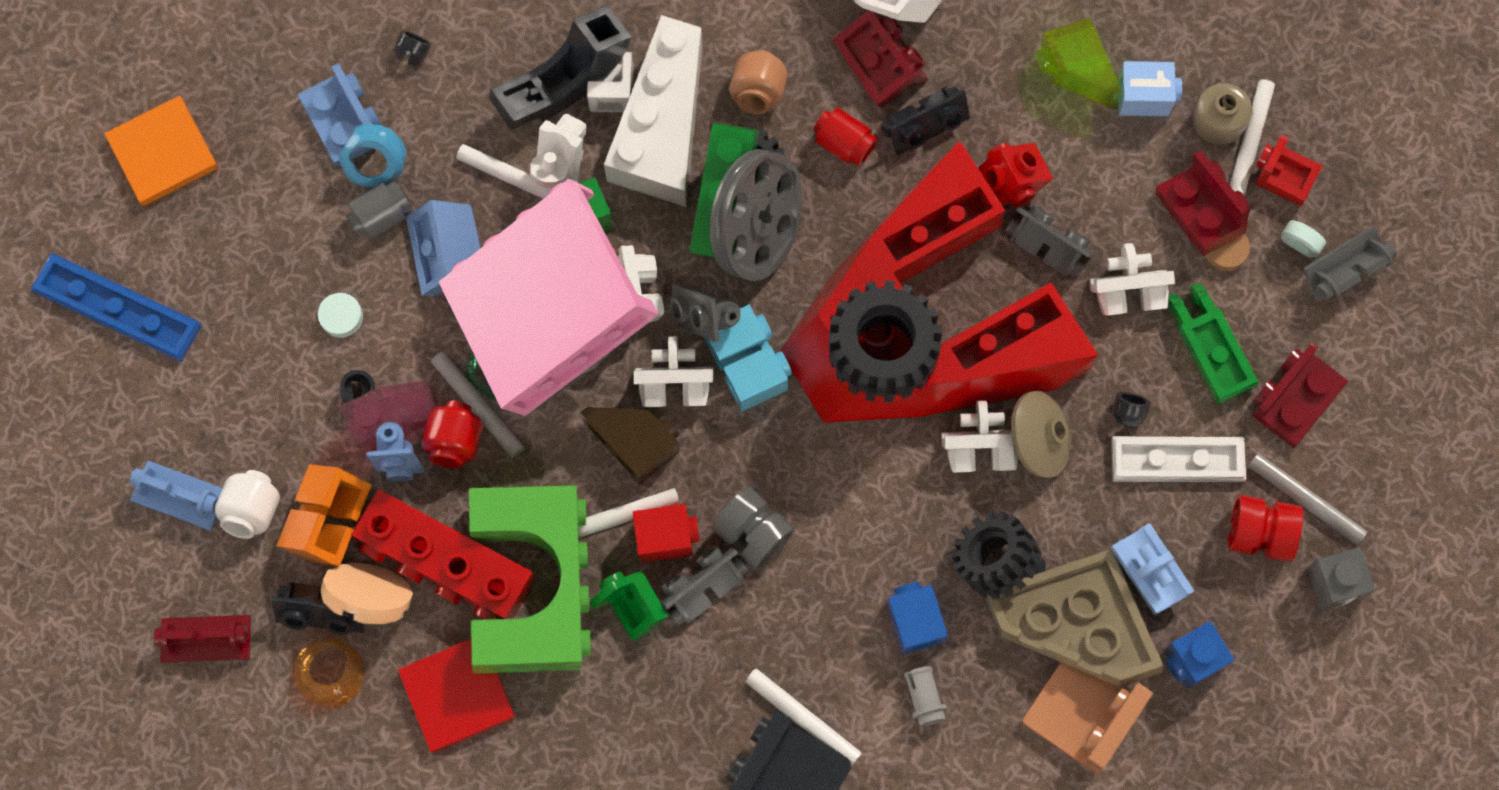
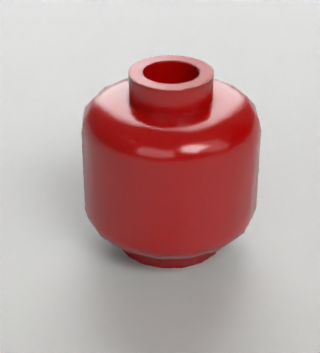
M448 401L446 406H439L430 411L421 446L424 452L429 455L428 459L433 464L448 469H460L463 467V464L475 459L484 428L480 417L472 412L470 405L460 401Z

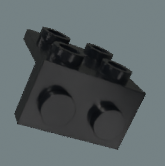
M776 710L771 720L765 716L762 717L750 740L757 744L748 759L741 755L739 756L728 774L727 780L733 783L729 790H839L851 770V762L844 755L793 726L792 718Z

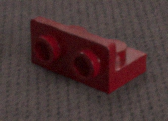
M868 10L833 38L832 41L875 104L884 107L914 82L923 84L928 80L927 75L922 70L926 63L913 46L906 47L899 37L903 30L894 18Z
M1201 150L1193 154L1191 168L1156 186V195L1202 256L1247 233L1250 206L1242 192L1234 191L1226 181L1221 166L1214 160L1210 162Z
M1311 343L1304 353L1296 348L1280 367L1286 373L1281 381L1276 385L1269 380L1254 398V401L1260 406L1252 416L1293 449L1349 382L1314 355L1319 348L1314 343Z

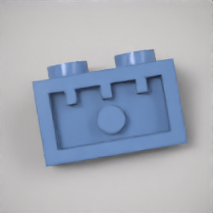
M339 63L331 66L335 76L297 94L336 167L341 165L339 152L342 151L347 141L351 138L356 127L365 124L381 125L373 108L370 106L363 109L358 100L359 97L364 95V92L354 73L351 72L345 75ZM357 146L351 152L350 159L352 160L374 148Z

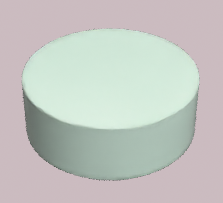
M1290 220L1281 233V238L1285 244L1310 258L1318 257L1326 245V240L1317 231L1298 221Z
M335 293L325 298L320 304L318 319L323 329L329 335L343 338L354 334L360 328L363 321V312L354 297L346 293Z

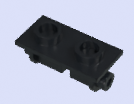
M944 86L941 90L919 100L920 107L923 110L917 112L911 104L893 114L887 115L886 121L881 123V128L887 138L892 137L896 155L909 149H917L927 140L945 131L954 130L964 121L970 119L965 90L959 91L956 86L951 88Z
M289 582L287 586H279L277 597L272 596L271 602L276 623H282L290 629L302 630L308 626L325 628L338 635H346L350 632L364 633V624L353 620L354 614L343 610V614L338 615L323 600H320L321 586Z

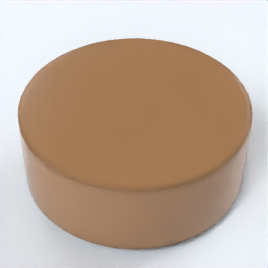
M1243 234L1205 256L1208 262L1216 269L1233 271L1241 267L1246 261L1250 252V244L1246 235Z

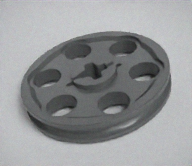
M762 149L751 150L740 156L724 175L712 207L710 241L715 260L725 273L749 281L761 280L771 275L788 255L796 238L802 213L801 181L795 165L788 157ZM759 166V176L755 182V172ZM781 177V186L777 193V185ZM737 196V204L734 212L732 213V204L734 198ZM781 218L780 229L777 233V225ZM737 238V246L734 253L732 254V246L735 239ZM759 249V257L757 262L755 263V255L757 250Z

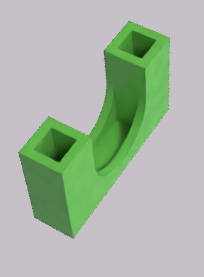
M577 485L469 488L470 538L476 542L522 541L536 545L553 559L558 568L561 581L558 592L552 602L541 612L533 616L520 619L471 620L473 674L581 670L582 657H590L591 647L590 630H581V613H589L588 586H580L579 569H588L587 542H578V526H586V500L577 499Z

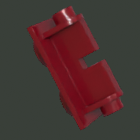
M251 615L161 618V628H155L154 644L155 646H160V663L250 660Z

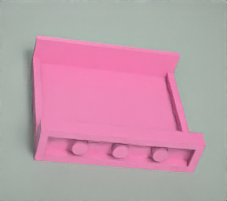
M571 179L554 186L548 196L533 208L520 213L514 223L500 234L487 239L481 249L467 260L457 263L451 272L439 281L501 409L523 416L529 414L659 315L652 300L637 294L590 207L588 200L594 196L593 191Z

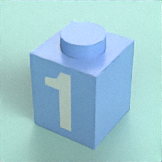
M1124 61L1118 76L1119 116H1170L1174 104L1180 103L1182 97V79L1175 78V62Z

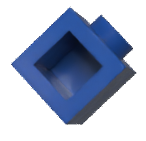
M1211 621L1175 640L1164 650L1167 655L1165 663L1176 681H1183L1187 689L1226 668L1235 660Z

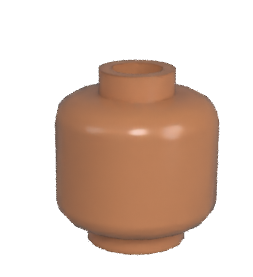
M759 50L743 54L737 59L729 86L731 98L746 113L759 115L775 109L783 98L788 76L786 66L779 58L768 51Z

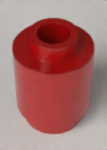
M839 107L834 109L832 113L825 110L813 128V132L817 134L815 143L848 165L853 162L861 167L871 155L878 142V138L871 134V128Z

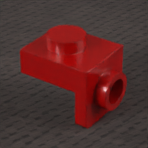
M1281 135L1274 147L1266 144L1255 165L1256 168L1262 170L1255 184L1302 206L1323 165L1286 148L1285 145L1289 138Z

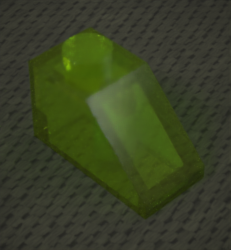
M1091 17L1043 33L1039 47L1040 50L1036 51L1037 62L1043 74L1050 73L1054 85L1107 108L1117 105L1122 89Z

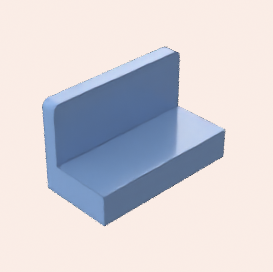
M430 200L406 216L422 296H434L442 293L443 290L439 281L448 275L457 263L467 260L481 249L472 207L469 204Z

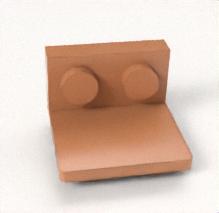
M1060 662L1022 719V724L1097 775L1105 768L1151 698L1153 692L1140 683H1137L1131 689L1126 685L1118 687Z

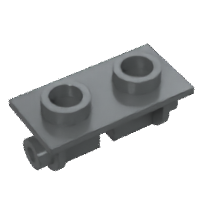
M1032 205L1029 211L1024 207H1018L1016 211L1024 215L1021 222L1014 218L1006 228L1005 233L1011 236L1009 241L1017 244L1034 256L1037 255L1045 243L1050 246V249L1042 261L1063 274L1066 278L1071 275L1077 279L1086 264L1079 261L1083 254L1088 258L1094 255L1093 252L1087 249L1090 241L1068 228L1065 234L1051 226L1055 218L1035 205Z
M1375 225L1369 227L1304 268L1314 300L1316 302L1329 298L1336 300L1342 292L1361 281L1360 275L1370 276L1382 267L1392 265L1393 258L1397 256V251L1390 242L1381 243Z
M677 283L672 284L673 298L670 301V310L673 319L679 327L713 342H719L718 330L733 327L739 322L741 315L737 304L731 301L721 302L710 297L707 292L701 289L691 290Z
M726 544L721 548L718 545L709 548L698 557L697 563L699 565L686 576L684 573L673 576L662 586L664 593L658 599L667 609L672 605L674 606L668 611V614L678 626L684 621L689 624L713 605L703 591L710 587L720 599L744 580L742 576L748 572L746 566L738 557L733 561L730 560L738 554L735 549Z

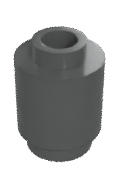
M393 181L386 186L384 183H381L348 203L352 212L345 215L358 237L366 234L372 240L405 220L404 215L410 212L412 208L400 187Z

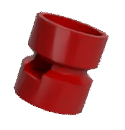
M1239 494L1234 502L1230 523L1232 525L1229 527L1228 550L1248 555H1254L1258 550H1263L1266 558L1291 563L1297 554L1301 539L1303 507L1278 501L1271 507H1268L1263 498Z

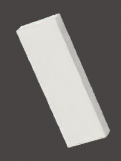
M1113 436L1111 438L1112 482L1246 481L1244 437Z

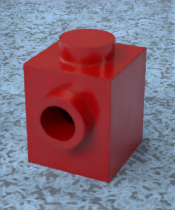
M686 504L632 511L640 563L693 556L691 543L700 542L697 516L688 517Z

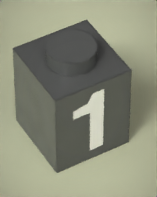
M1361 547L1317 559L1307 568L1321 611L1363 600L1376 591Z

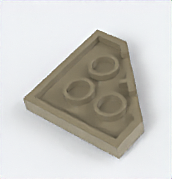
M1111 549L1035 574L1032 579L1029 577L1023 578L1022 580L1026 586L1022 590L1016 585L1013 586L1014 595L1006 597L1000 591V599H992L989 595L985 598L1001 637L1113 685L1122 687L1160 674L1163 671V663Z

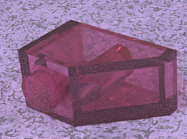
M426 380L379 387L339 406L358 447L365 457L367 456L366 452L377 451L376 433L382 424L387 422L398 424L402 428L405 438L424 429L430 411L439 407Z

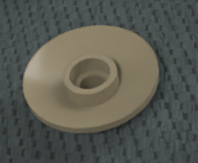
M1042 391L1025 393L1016 402L1011 418V434L1015 451L1024 467L1034 476L1039 478L1055 477L1065 468L1070 454V432L1066 417L1059 404L1049 394Z

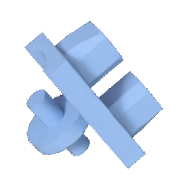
M1150 523L1112 545L1111 550L1154 616L1194 592V589L1174 561V557L1167 550Z

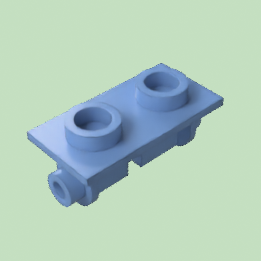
M393 422L382 424L376 433L377 451L366 452L367 458L379 475L387 476V481L407 482L413 480V474L424 473V468L416 457L413 446L404 439L402 428Z
M147 461L142 470L139 468L134 469L130 477V484L135 486L130 498L131 502L211 531L217 518L214 512L216 502L222 491L221 487L151 461Z

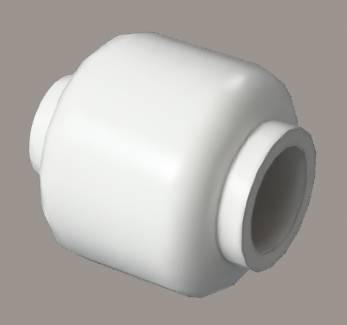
M249 470L246 474H234L225 481L216 502L214 513L225 532L238 538L250 539L254 535L262 534L269 529L279 505L280 495L271 484V479L262 472Z

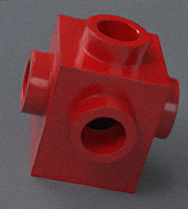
M1034 142L1010 146L1009 143L1000 144L986 154L988 159L978 167L1001 205L1012 204L1013 207L1022 206L1036 197V193L1054 179Z

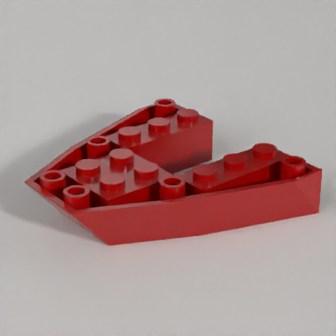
M961 141L948 151L908 191L835 270L780 349L823 423L923 417L976 406L977 401L986 400L988 404L1018 398L1032 391H1053L1092 369L1098 354L1056 288L1050 282L943 342L933 375L928 376L927 383L920 390L914 388L912 396L903 399L901 394L895 395L894 402L884 403V396H875V401L872 402L865 400V392L859 391L857 395H854L848 391L849 383L847 381L841 384L837 379L836 368H831L829 361L830 323L832 316H836V309L841 300L848 301L849 292L858 288L862 293L865 291L866 283L876 281L877 288H884L885 280L895 281L894 288L902 290V282L1001 227L1005 209ZM874 324L866 328L858 337L859 345L864 352L877 360H896L904 356L911 348L907 335L900 328L891 324Z

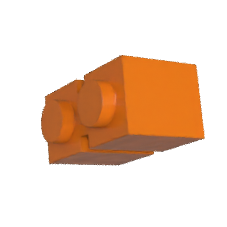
M309 464L294 500L300 503L301 506L299 510H290L276 546L313 563L340 567L354 529L347 526L324 523L325 518L328 516L336 519L358 521L372 484L338 467Z

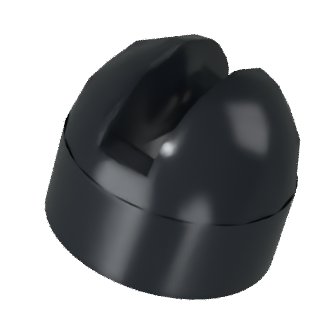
M401 30L396 41L395 52L400 61L404 59L405 55L410 56L408 65H418L424 61L432 44L415 33Z
M353 370L343 376L340 382L339 393L341 399L350 407H362L372 400L375 392V382L368 373L361 370ZM359 381L361 399L353 398L351 382Z
M1119 392L1113 405V416L1124 427H1137L1146 419L1151 402L1138 394Z

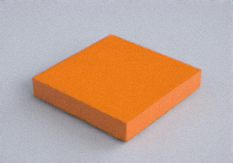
M180 95L104 133L143 207L219 168Z

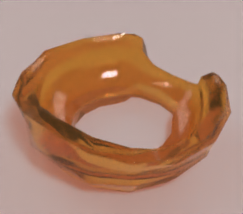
M324 638L310 642L299 651L293 664V678L299 692L309 702L323 707L336 708L348 703L360 693L364 682V664L360 654L347 644L337 639ZM330 648L342 651L347 656L345 671L342 677L330 685H322L315 682L310 674V665L313 659Z

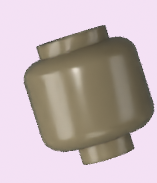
M1218 83L1208 87L1200 95L1192 114L1193 127L1197 135L1205 142L1213 145H1227L1236 141L1244 133L1252 115V105L1248 95L1240 87L1230 83Z

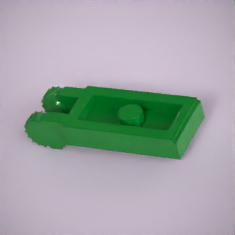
M1202 283L1194 284L1189 289L1191 299L1201 313V316L1195 319L1191 318L1178 294L1169 295L1168 308L1216 404L1220 405L1257 388L1259 385L1257 377L1220 308L1216 309Z

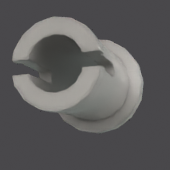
M931 666L917 668L904 674L916 711L912 713V717L914 720L918 719L920 727L934 725L946 720L944 712L948 710L946 704H941Z

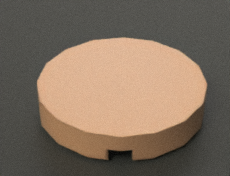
M364 563L341 564L340 567L335 566L328 570L323 579L320 592L323 602L334 613L342 615L344 610L354 614L353 620L359 623L379 625L401 619L404 611L407 610L408 612L413 595L409 583L400 575L386 568Z

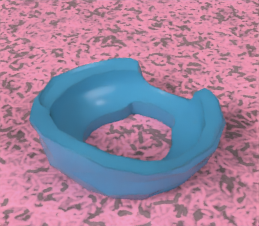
M365 124L355 128L353 135L347 141L342 151L339 152V161L344 174L351 182L364 188H375L381 183H384L386 186L401 175L406 161L407 150L402 140L392 129L381 125ZM357 146L374 148L384 155L387 167L383 173L377 176L361 174L350 159L351 152Z

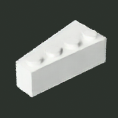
M661 15L604 163L607 182L684 207L687 206L702 56L701 27Z

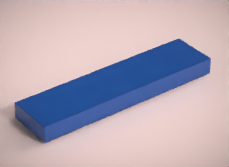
M53 253L48 257L30 288L33 293L181 363L203 326L200 322Z

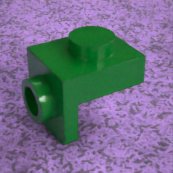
M642 571L625 577L622 572H618L607 577L598 585L601 591L589 601L593 610L611 604L632 641L647 635L668 617Z

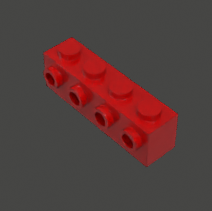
M379 489L351 534L356 542L361 545L358 552L378 564H381L384 558L399 565L396 573L417 585L420 584L422 579L427 580L437 586L434 593L451 604L457 606L462 599L475 606L473 615L481 620L514 619L536 581L532 571Z

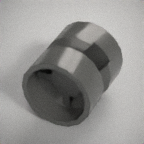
M750 486L738 493L714 519L711 529L728 545L737 543L739 545L738 555L757 571L771 559V556L777 550L779 551L789 541L795 532V528L778 512L769 514L767 512L768 503Z

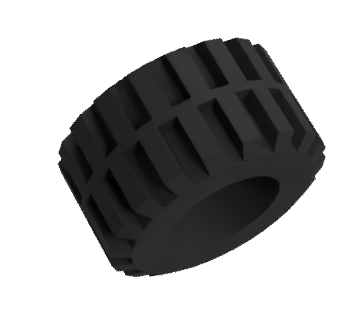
M885 280L884 288H877L876 281L866 283L864 292L861 293L858 288L849 292L848 301L846 302L842 299L837 306L836 316H832L828 344L831 368H836V377L841 384L845 381L849 383L848 391L854 395H857L859 391L865 392V400L874 402L875 396H884V403L894 402L895 395L901 394L903 399L912 396L914 388L920 390L926 385L928 376H932L936 368L942 345V325H937L939 315L935 307L927 308L929 299L921 293L917 298L912 295L913 287L905 283L902 290L894 288L895 281ZM874 324H891L900 328L907 335L911 348L904 356L896 360H877L864 352L859 345L858 337L866 328Z

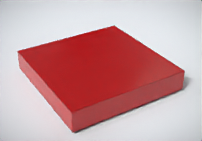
M472 638L398 669L432 754L516 718L498 673L473 674Z

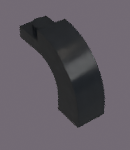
M609 5L603 6L574 19L566 41L551 58L532 71L492 88L488 98L510 130L516 129L537 118H540L544 123L545 120L548 121L586 97L588 81L603 82L621 61L632 36Z

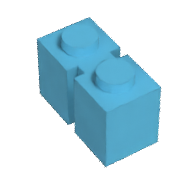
M750 304L740 308L741 317L736 325L718 330L719 342H713L704 338L720 371L724 370L726 374L724 379L741 412L787 391V377L792 375L784 354L781 351L775 354L767 342L773 335L765 317L762 314L755 316Z

